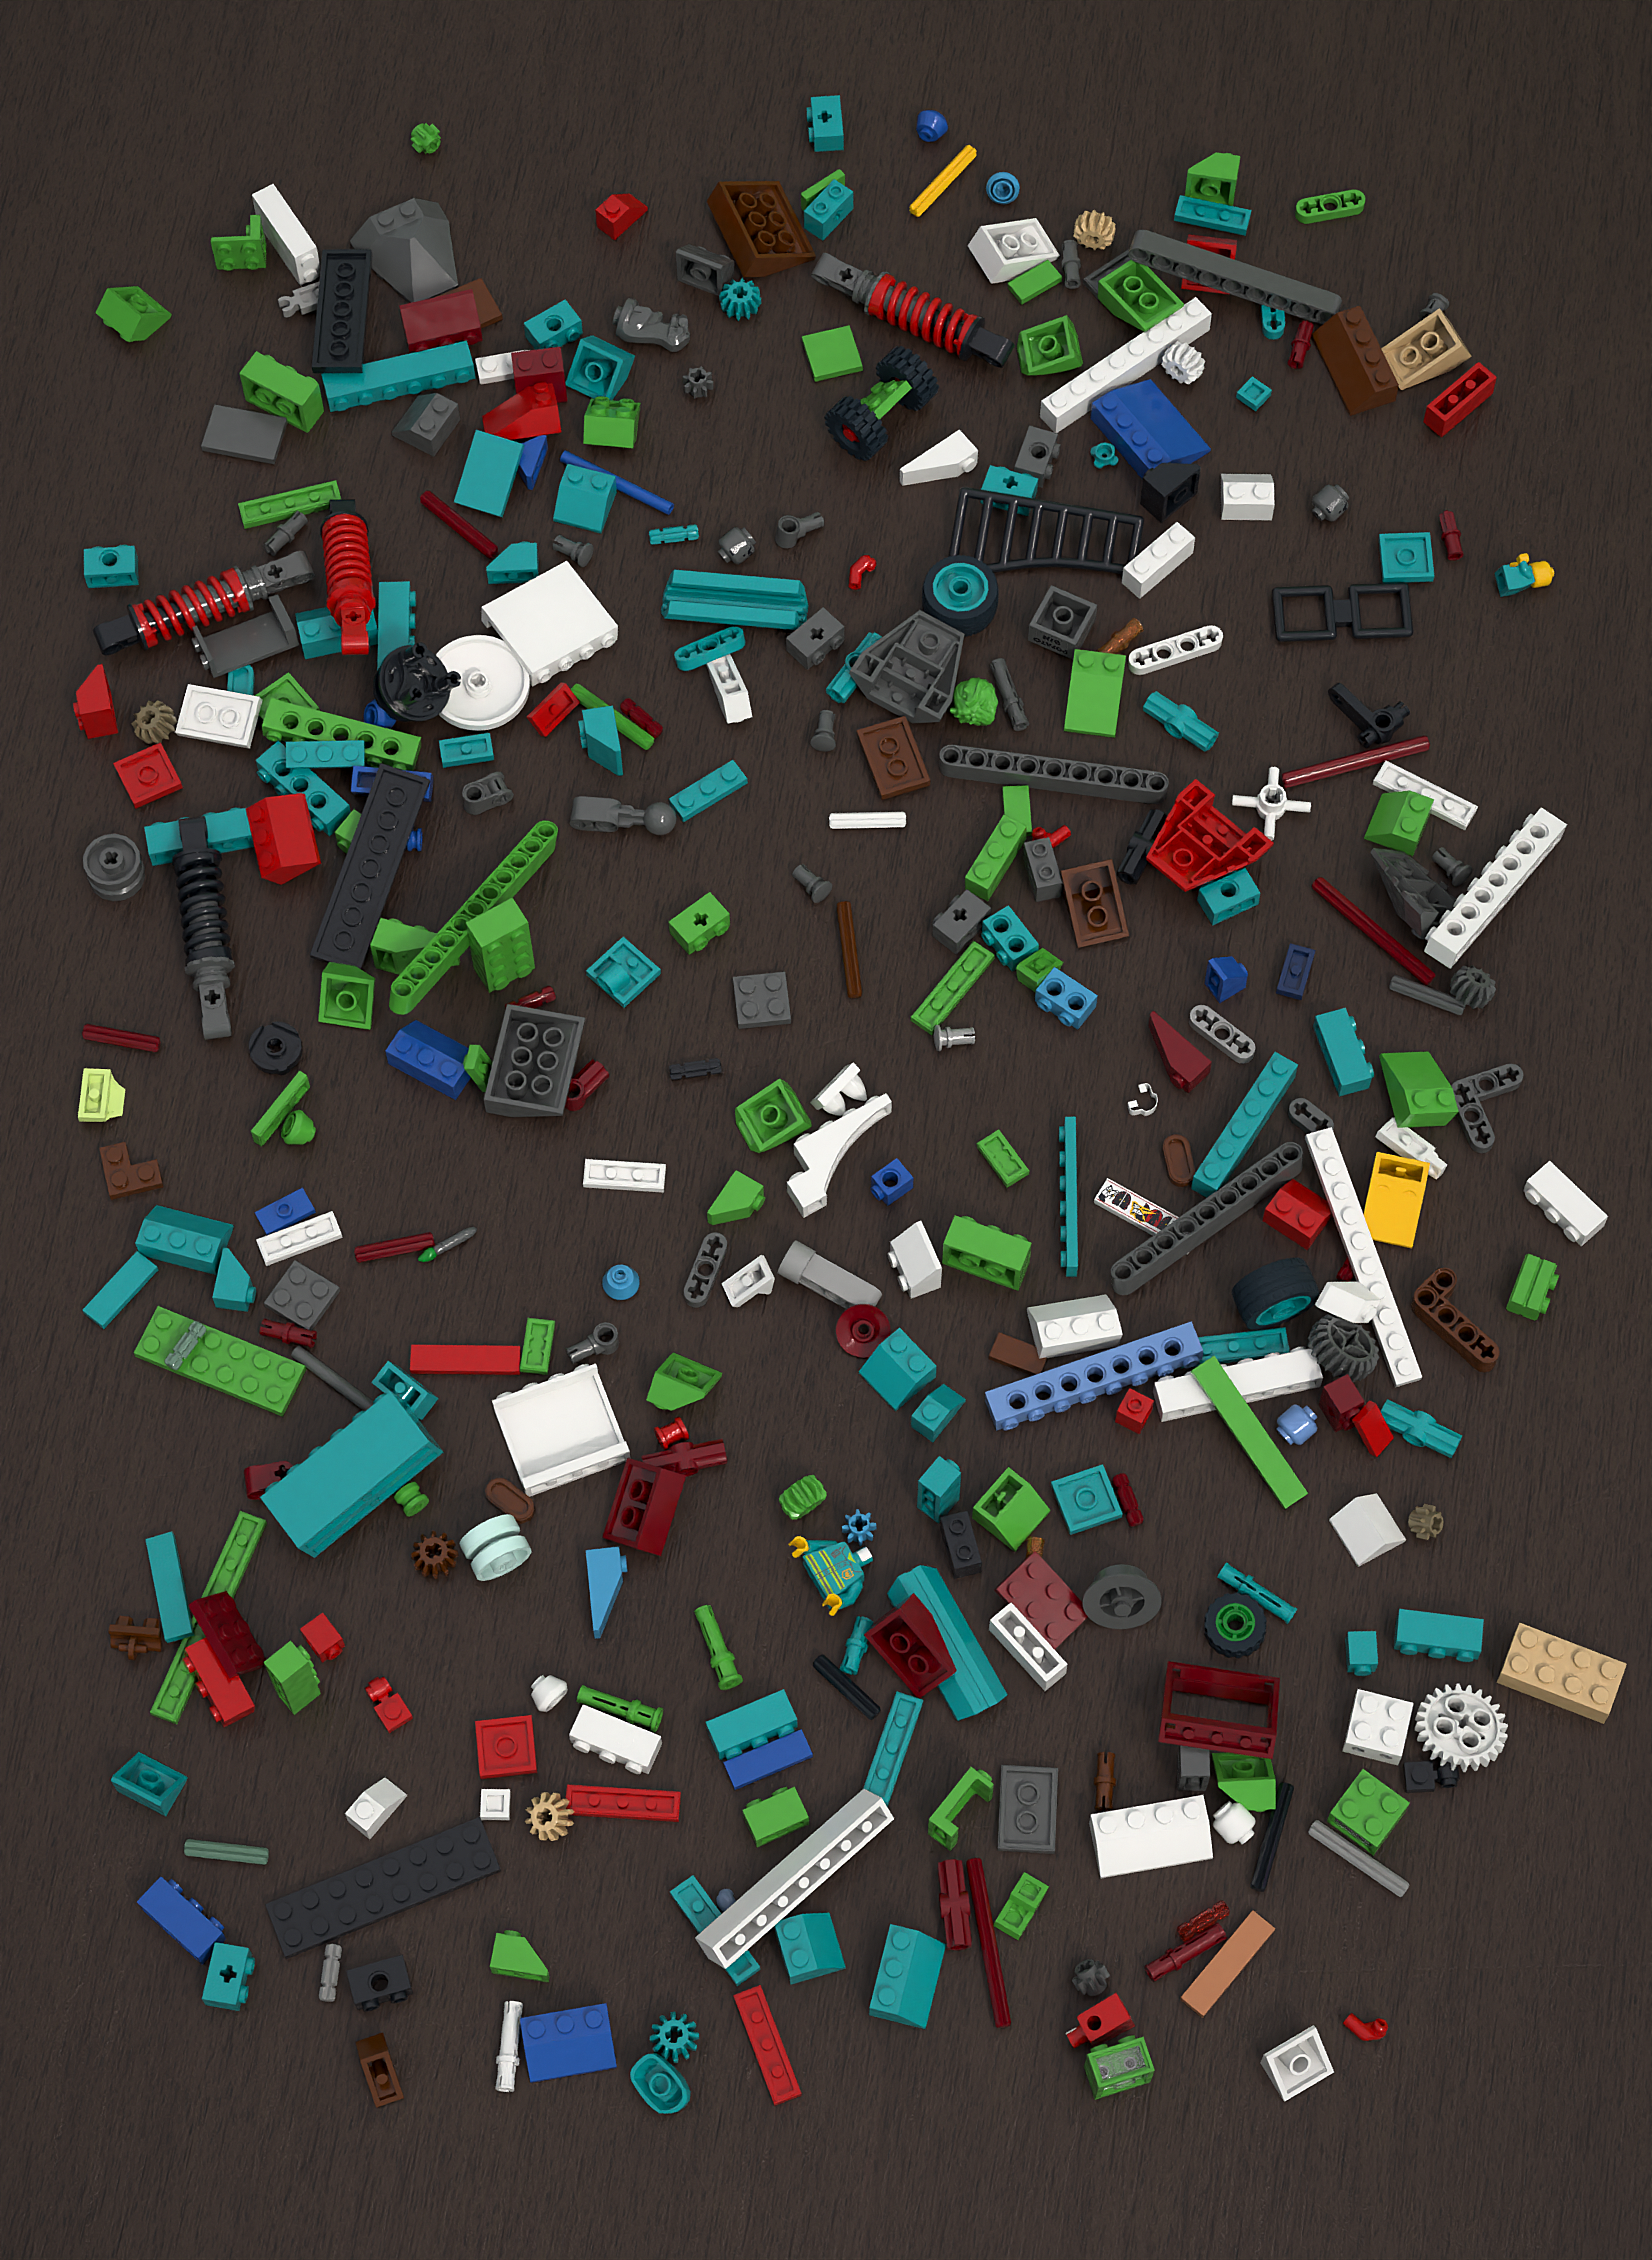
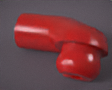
M870 555L861 556L850 567L849 588L860 589L862 573L865 570L870 572L872 569H875L876 560L871 558Z
M1353 2013L1343 2022L1350 2031L1363 2041L1381 2039L1388 2030L1387 2022L1381 2018H1377L1374 2022L1363 2023Z

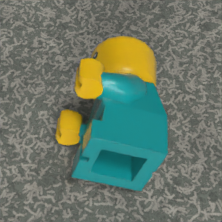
M1527 553L1520 554L1516 558L1517 562L1503 565L1494 573L1500 597L1514 595L1530 586L1533 588L1548 586L1552 581V577H1554V570L1546 561L1534 562L1528 565L1529 556Z

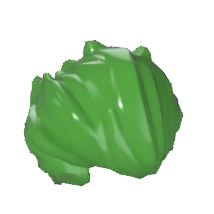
M979 677L970 678L959 683L954 688V705L950 708V712L954 714V717L958 718L960 723L987 726L994 721L998 699L992 683Z

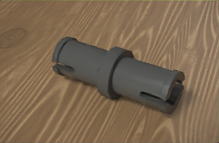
M1066 240L1064 244L1062 243L1063 260L1061 265L1065 272V286L1069 289H1075L1081 285L1079 277L1081 260L1078 258L1077 242Z
M296 511L284 525L280 524L276 528V533L263 544L264 550L269 555L275 556L287 542L291 543L295 539L294 535L308 523L305 515Z

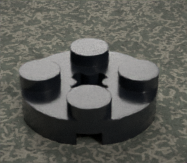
M277 1021L265 1027L262 1025L251 1035L249 1040L251 1060L258 1069L265 1073L286 1075L301 1059L303 1052L302 1041L296 1029L287 1023ZM277 1043H280L282 1050L272 1053V1050L269 1048L270 1045L275 1046Z

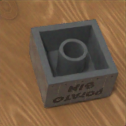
M1051 585L1029 624L1028 641L1073 660L1075 649L1080 650L1096 621L1097 605Z

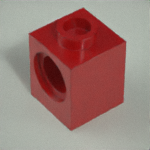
M1129 1388L1117 1410L1115 1422L1140 1434L1152 1413L1154 1400Z
M321 1613L300 1629L303 1638L322 1663L327 1659L333 1660L339 1656L342 1648L345 1647L342 1637L324 1613Z

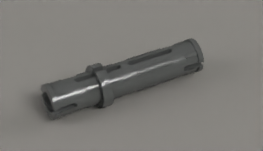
M995 659L990 663V668L1003 698L1004 711L1008 713L1015 731L1024 730L1029 726V721L1024 713L1023 700L1016 692L1005 659Z

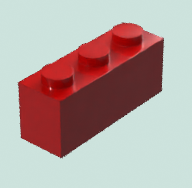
M1478 362L1427 405L1423 422L1442 438L1493 394L1497 377Z
M206 1637L185 1648V1657L182 1658L184 1666L189 1674L194 1672L198 1682L195 1683L197 1690L202 1698L207 1696L212 1706L209 1707V1711L216 1723L220 1721L223 1727H226L254 1712L255 1705L240 1677L229 1678Z

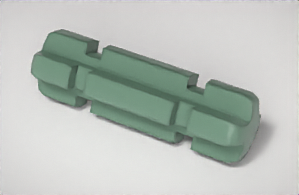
M194 1321L188 1328L189 1333H184L172 1349L174 1353H169L164 1363L169 1368L178 1370L183 1363L182 1359H186L199 1342L197 1340L198 1337L200 1339L203 1337L207 1329L200 1322Z

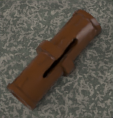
M1105 1752L1097 1753V1777H1094V1785L1096 1786L1094 1809L1099 1812H1103V1800H1105V1812L1113 1811V1787L1116 1786V1778H1113L1115 1754L1107 1752L1106 1764Z

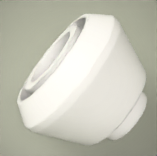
M542 1675L532 1684L533 1692L531 1696L537 1709L547 1712L565 1696L568 1690L567 1683L551 1675L546 1678Z

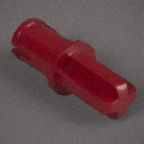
M1303 320L1299 324L1296 337L1291 342L1292 350L1287 364L1294 369L1297 368V364L1298 369L1303 367L1306 352L1311 347L1309 342L1314 326L1313 323L1307 320Z
M1448 510L1443 511L1439 515L1442 528L1441 539L1445 542L1448 559L1458 560L1464 556L1460 543L1461 532L1457 529L1454 513Z

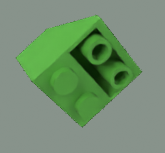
M604 396L595 397V399L591 398L584 415L583 444L633 448L637 438L641 403H636L632 399L614 401Z
M1008 1467L973 1507L972 1518L1016 1552L1050 1513V1509L1033 1487Z

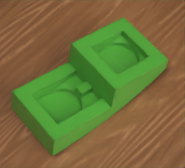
M1024 1872L1010 1894L1009 1900L997 1917L994 1927L1019 1941L1049 1886Z

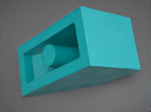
M523 541L508 546L486 567L488 584L527 583L538 577L537 543Z
M223 1248L212 1297L216 1308L248 1312L249 1304L255 1301L256 1287H253L250 1276L229 1248Z
M945 1384L941 1385L930 1393L911 1416V1427L931 1442H934L965 1403L966 1399Z

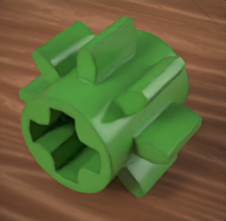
M427 123L417 125L411 133V140L414 142L412 146L418 153L422 151L425 154L433 153L441 143V137L438 135L440 131L433 124L430 126Z

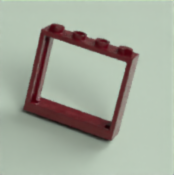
M1168 1661L1164 1681L1158 1742L1273 1759L1277 1736L1280 1678ZM1265 1682H1266V1683H1272V1684H1274V1685H1273V1686H1272V1685H1266ZM1174 1690L1266 1704V1727L1171 1713L1172 1692Z

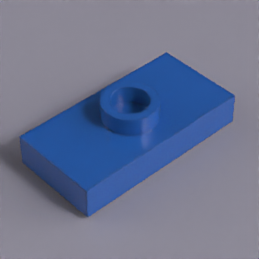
M301 1188L254 1213L265 1234L270 1235L316 1212L304 1189Z

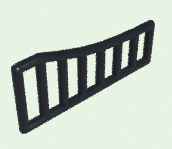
M962 487L959 490L949 556L959 555L968 498L983 500L974 558L984 561L993 502L1008 504L999 562L986 564L993 573L1025 568L1060 567L1104 571L1123 575V568L1126 565L1112 563L1118 523L1133 525L1127 564L1139 555L1144 526V518L1142 516ZM1018 506L1032 508L1033 514L1025 559L1009 561ZM1043 510L1057 512L1058 518L1051 557L1035 558ZM1068 514L1083 517L1077 558L1061 557ZM1093 519L1108 521L1102 561L1087 559Z

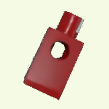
M1115 1993L1078 2015L1077 2019L1080 2025L1066 2032V2035L1073 2048L1087 2041H1090L1092 2046L1096 2047L1133 2028L1135 2024L1123 2002ZM1095 2022H1101L1098 2030H1092V2025Z

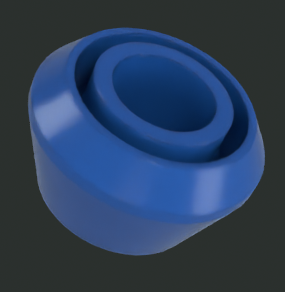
M925 110L917 116L916 130L922 140L926 142L936 141L947 132L948 124L945 117L939 112Z
M375 699L365 708L364 723L391 729L396 723V720L390 718L377 705Z

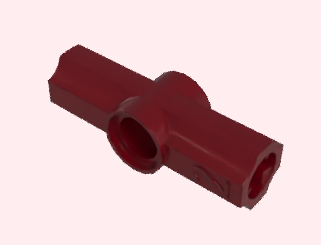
M723 1439L699 1444L691 1442L678 1443L670 1447L669 1450L641 1456L643 1463L676 1472L686 1477L699 1472V1469L727 1464Z
M945 1860L938 1863L937 1870L941 1891L939 1893L941 1919H944L947 1950H964L972 1947V1938L969 1925L968 1891H965L962 1860Z

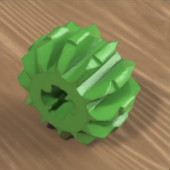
M808 1475L785 1490L780 1495L779 1503L786 1515H789L794 1520L802 1518L825 1500L827 1492L820 1480H817L814 1475Z

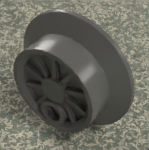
M1125 1564L1113 1565L1101 1570L1095 1576L1093 1583L1086 1589L1083 1596V1609L1086 1615L1096 1624L1112 1629H1129L1143 1625L1150 1621L1161 1607V1593L1158 1587L1148 1579L1141 1569Z

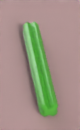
M575 684L571 688L580 704L587 709L609 706L580 684ZM613 708L617 730L643 749L648 750L654 743V737Z

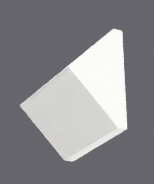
M1377 1493L1356 1497L1329 1519V1522L1358 1567L1406 1541Z
M1314 2025L1265 2053L1260 2062L1284 2101L1334 2073Z

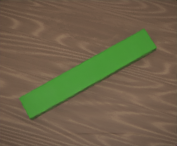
M1211 1357L1190 1371L1283 1509H1286L1307 1495L1308 1492L1216 1357Z

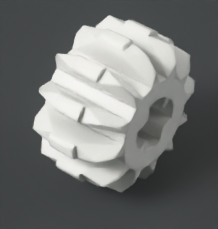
M1177 341L1165 351L1161 365L1166 368L1165 372L1170 374L1172 379H1177L1181 384L1183 382L1190 384L1203 373L1205 360L1201 358L1202 353L1197 352L1195 347H1190L1186 342L1182 344Z

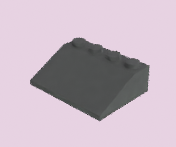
M507 1004L484 1096L486 1113L508 1117L563 1116L585 1018Z

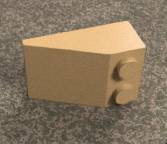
M1440 308L1381 348L1401 390L1447 373L1472 357L1453 325Z

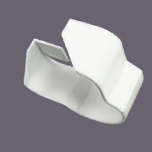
M1145 1083L1138 1085L1140 1092H1147L1148 1089L1151 1097L1155 1098L1156 1105L1148 1111L1143 1109L1133 1111L1131 1108L1137 1107L1138 1104L1136 1100L1128 1102V1109L1131 1115L1142 1114L1148 1116L1156 1110L1157 1094L1153 1093L1151 1086Z

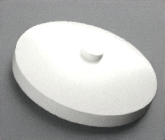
M486 635L466 636L452 641L436 654L448 673L456 671L461 676V680H459L461 682L460 685L451 690L447 705L439 713L450 724L467 730H489L509 722L524 707L530 690L529 673L503 640Z

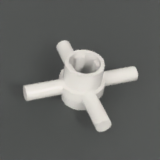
M1277 767L1269 768L1268 785L1263 787L1258 797L1233 795L1232 805L1256 807L1260 817L1265 820L1264 835L1271 841L1274 840L1275 820L1279 819L1286 810L1310 813L1311 802L1287 800L1286 792L1278 785L1279 768Z

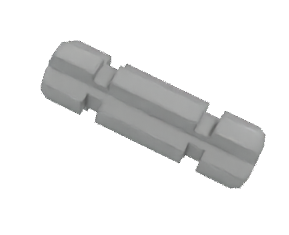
M327 1944L324 1956L326 1959L323 1962L321 1977L323 1986L320 1987L319 1999L325 2002H333L335 2000L336 1990L334 1986H337L340 1967L338 1959H341L342 1952L341 1946L337 1944Z

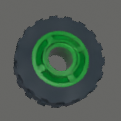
M1227 1593L1223 1597L1215 1599V1602L1208 1607L1204 1622L1205 1637L1208 1639L1211 1648H1214L1220 1655L1223 1654L1228 1658L1249 1656L1260 1647V1643H1263L1266 1633V1617L1264 1616L1263 1608L1258 1605L1259 1603L1255 1599H1251L1246 1594ZM1231 1621H1239L1243 1627L1239 1630H1232L1228 1627V1624Z

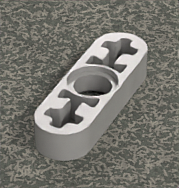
M1198 1005L1191 1010L1189 1024L1193 1030L1238 1063H1248L1253 1059L1255 1044L1252 1039L1208 1006ZM1197 1016H1206V1022L1204 1020L1196 1021ZM1225 1029L1229 1032L1230 1036L1225 1040H1220L1215 1036V1031ZM1239 1047H1248L1247 1053H1238Z

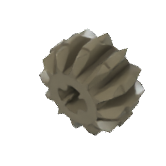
M148 700L146 707L140 706L141 711L133 714L136 720L131 724L135 729L136 736L150 745L162 743L163 738L169 740L168 734L170 732H175L173 725L178 721L174 716L175 713L169 706L158 700L155 703Z

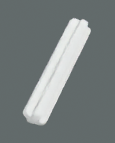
M905 812L831 813L829 816V826L832 829L905 827L906 825Z

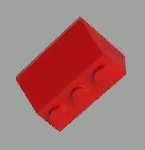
M297 793L267 797L246 808L261 878L282 885L321 864L305 794Z

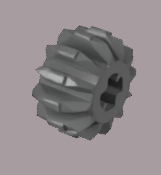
M1473 965L1470 967L1462 966L1451 978L1450 993L1456 996V1001L1463 1002L1464 1006L1469 1005L1472 1009L1476 1007L1483 1009L1495 995L1496 982L1490 979V974L1484 973L1482 968L1476 969Z

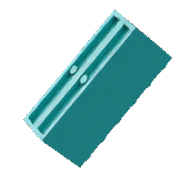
M391 1391L378 1396L374 1400L373 1406L366 1411L357 1413L352 1418V1423L344 1429L341 1428L331 1435L330 1441L324 1446H318L309 1453L308 1459L301 1464L291 1467L287 1471L286 1477L279 1482L276 1481L270 1484L265 1489V1494L260 1497L298 1549L314 1558L444 1453L406 1402Z

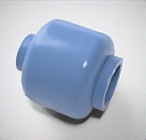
M1295 1404L1278 1417L1277 1424L1279 1427L1276 1430L1290 1445L1293 1443L1301 1445L1317 1431V1425L1314 1420L1318 1417L1307 1405L1301 1408Z

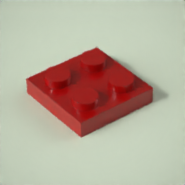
M161 742L113 763L135 809L183 788Z
M532 1715L475 1721L480 1779L537 1773Z

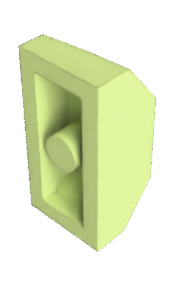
M84 1068L78 1112L79 1121L106 1122L109 1118L123 1115L125 1089L114 1080L110 1069Z

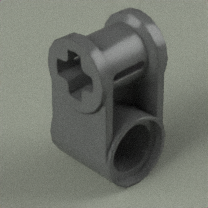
M494 772L465 785L462 797L463 807L467 813L478 815L512 800L514 794L512 790L507 788L503 773ZM471 797L479 798L478 800H470Z

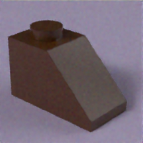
M382 2032L356 2041L359 2059L375 2106L379 2107L404 2098L384 2033Z

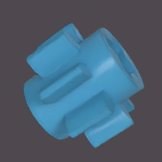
M856 1509V1514L852 1517L849 1515L845 1516V1521L849 1525L842 1526V1533H849L848 1543L855 1541L858 1542L859 1546H862L863 1541L866 1539L873 1540V1534L870 1531L876 1530V1523L869 1522L871 1513L866 1515L860 1514V1511ZM860 1524L862 1531H857L856 1525Z

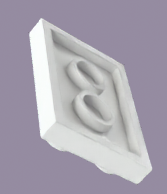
M188 684L175 733L178 736L250 749L263 700L257 696Z

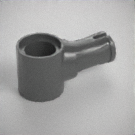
M819 512L801 519L791 515L783 516L778 521L775 541L782 548H792L796 545L797 539L804 537L807 532L824 527V519L820 516Z
M600 1323L595 1327L593 1333L587 1335V1339L569 1348H565L572 1364L592 1354L598 1355L601 1353L609 1355L614 1353L619 1346L617 1328L611 1323ZM603 1335L613 1337L609 1342L599 1340Z

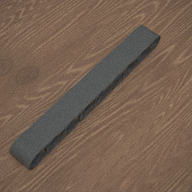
M1138 230L1133 235L1128 255L1136 263L1273 309L1282 310L1285 313L1321 325L1340 312L1341 297L1327 290L1148 230Z
M959 745L944 746L939 755L940 772L944 776L1011 786L1028 785L1029 788L1147 804L1163 803L1168 793L1169 780L1167 776L1156 771ZM948 759H953V760H955L956 762H954V763H949V762H946V760H948ZM978 762L982 765L973 766L972 763ZM998 766H1005V767H1007V769L1001 770V769H998L997 767H998ZM1029 769V770H1032L1033 772H1031V773H1025V772H1023V770ZM1049 773H1057L1058 776H1050ZM1081 776L1085 779L1077 780L1074 777ZM1106 779V780H1108V781H1110V782H1109V783H1102V782H1100V780ZM1126 783H1133L1136 786L1129 787ZM1153 786H1158V787H1160L1161 789H1160V790H1154V789H1152L1151 787H1153Z
M1294 1142L1282 1144L1118 1260L1111 1268V1283L1114 1292L1119 1295H1128L1297 1176L1303 1168V1151L1301 1146Z

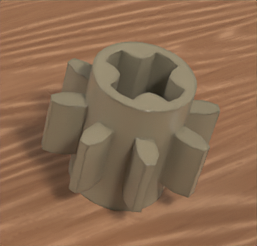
M1424 1504L1423 1507L1416 1506V1510L1411 1512L1408 1522L1411 1532L1417 1533L1416 1538L1428 1540L1429 1536L1436 1537V1534L1441 1532L1444 1522L1441 1512L1435 1511L1436 1506Z

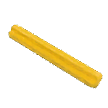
M971 145L965 146L910 205V213L919 217L976 157V149Z

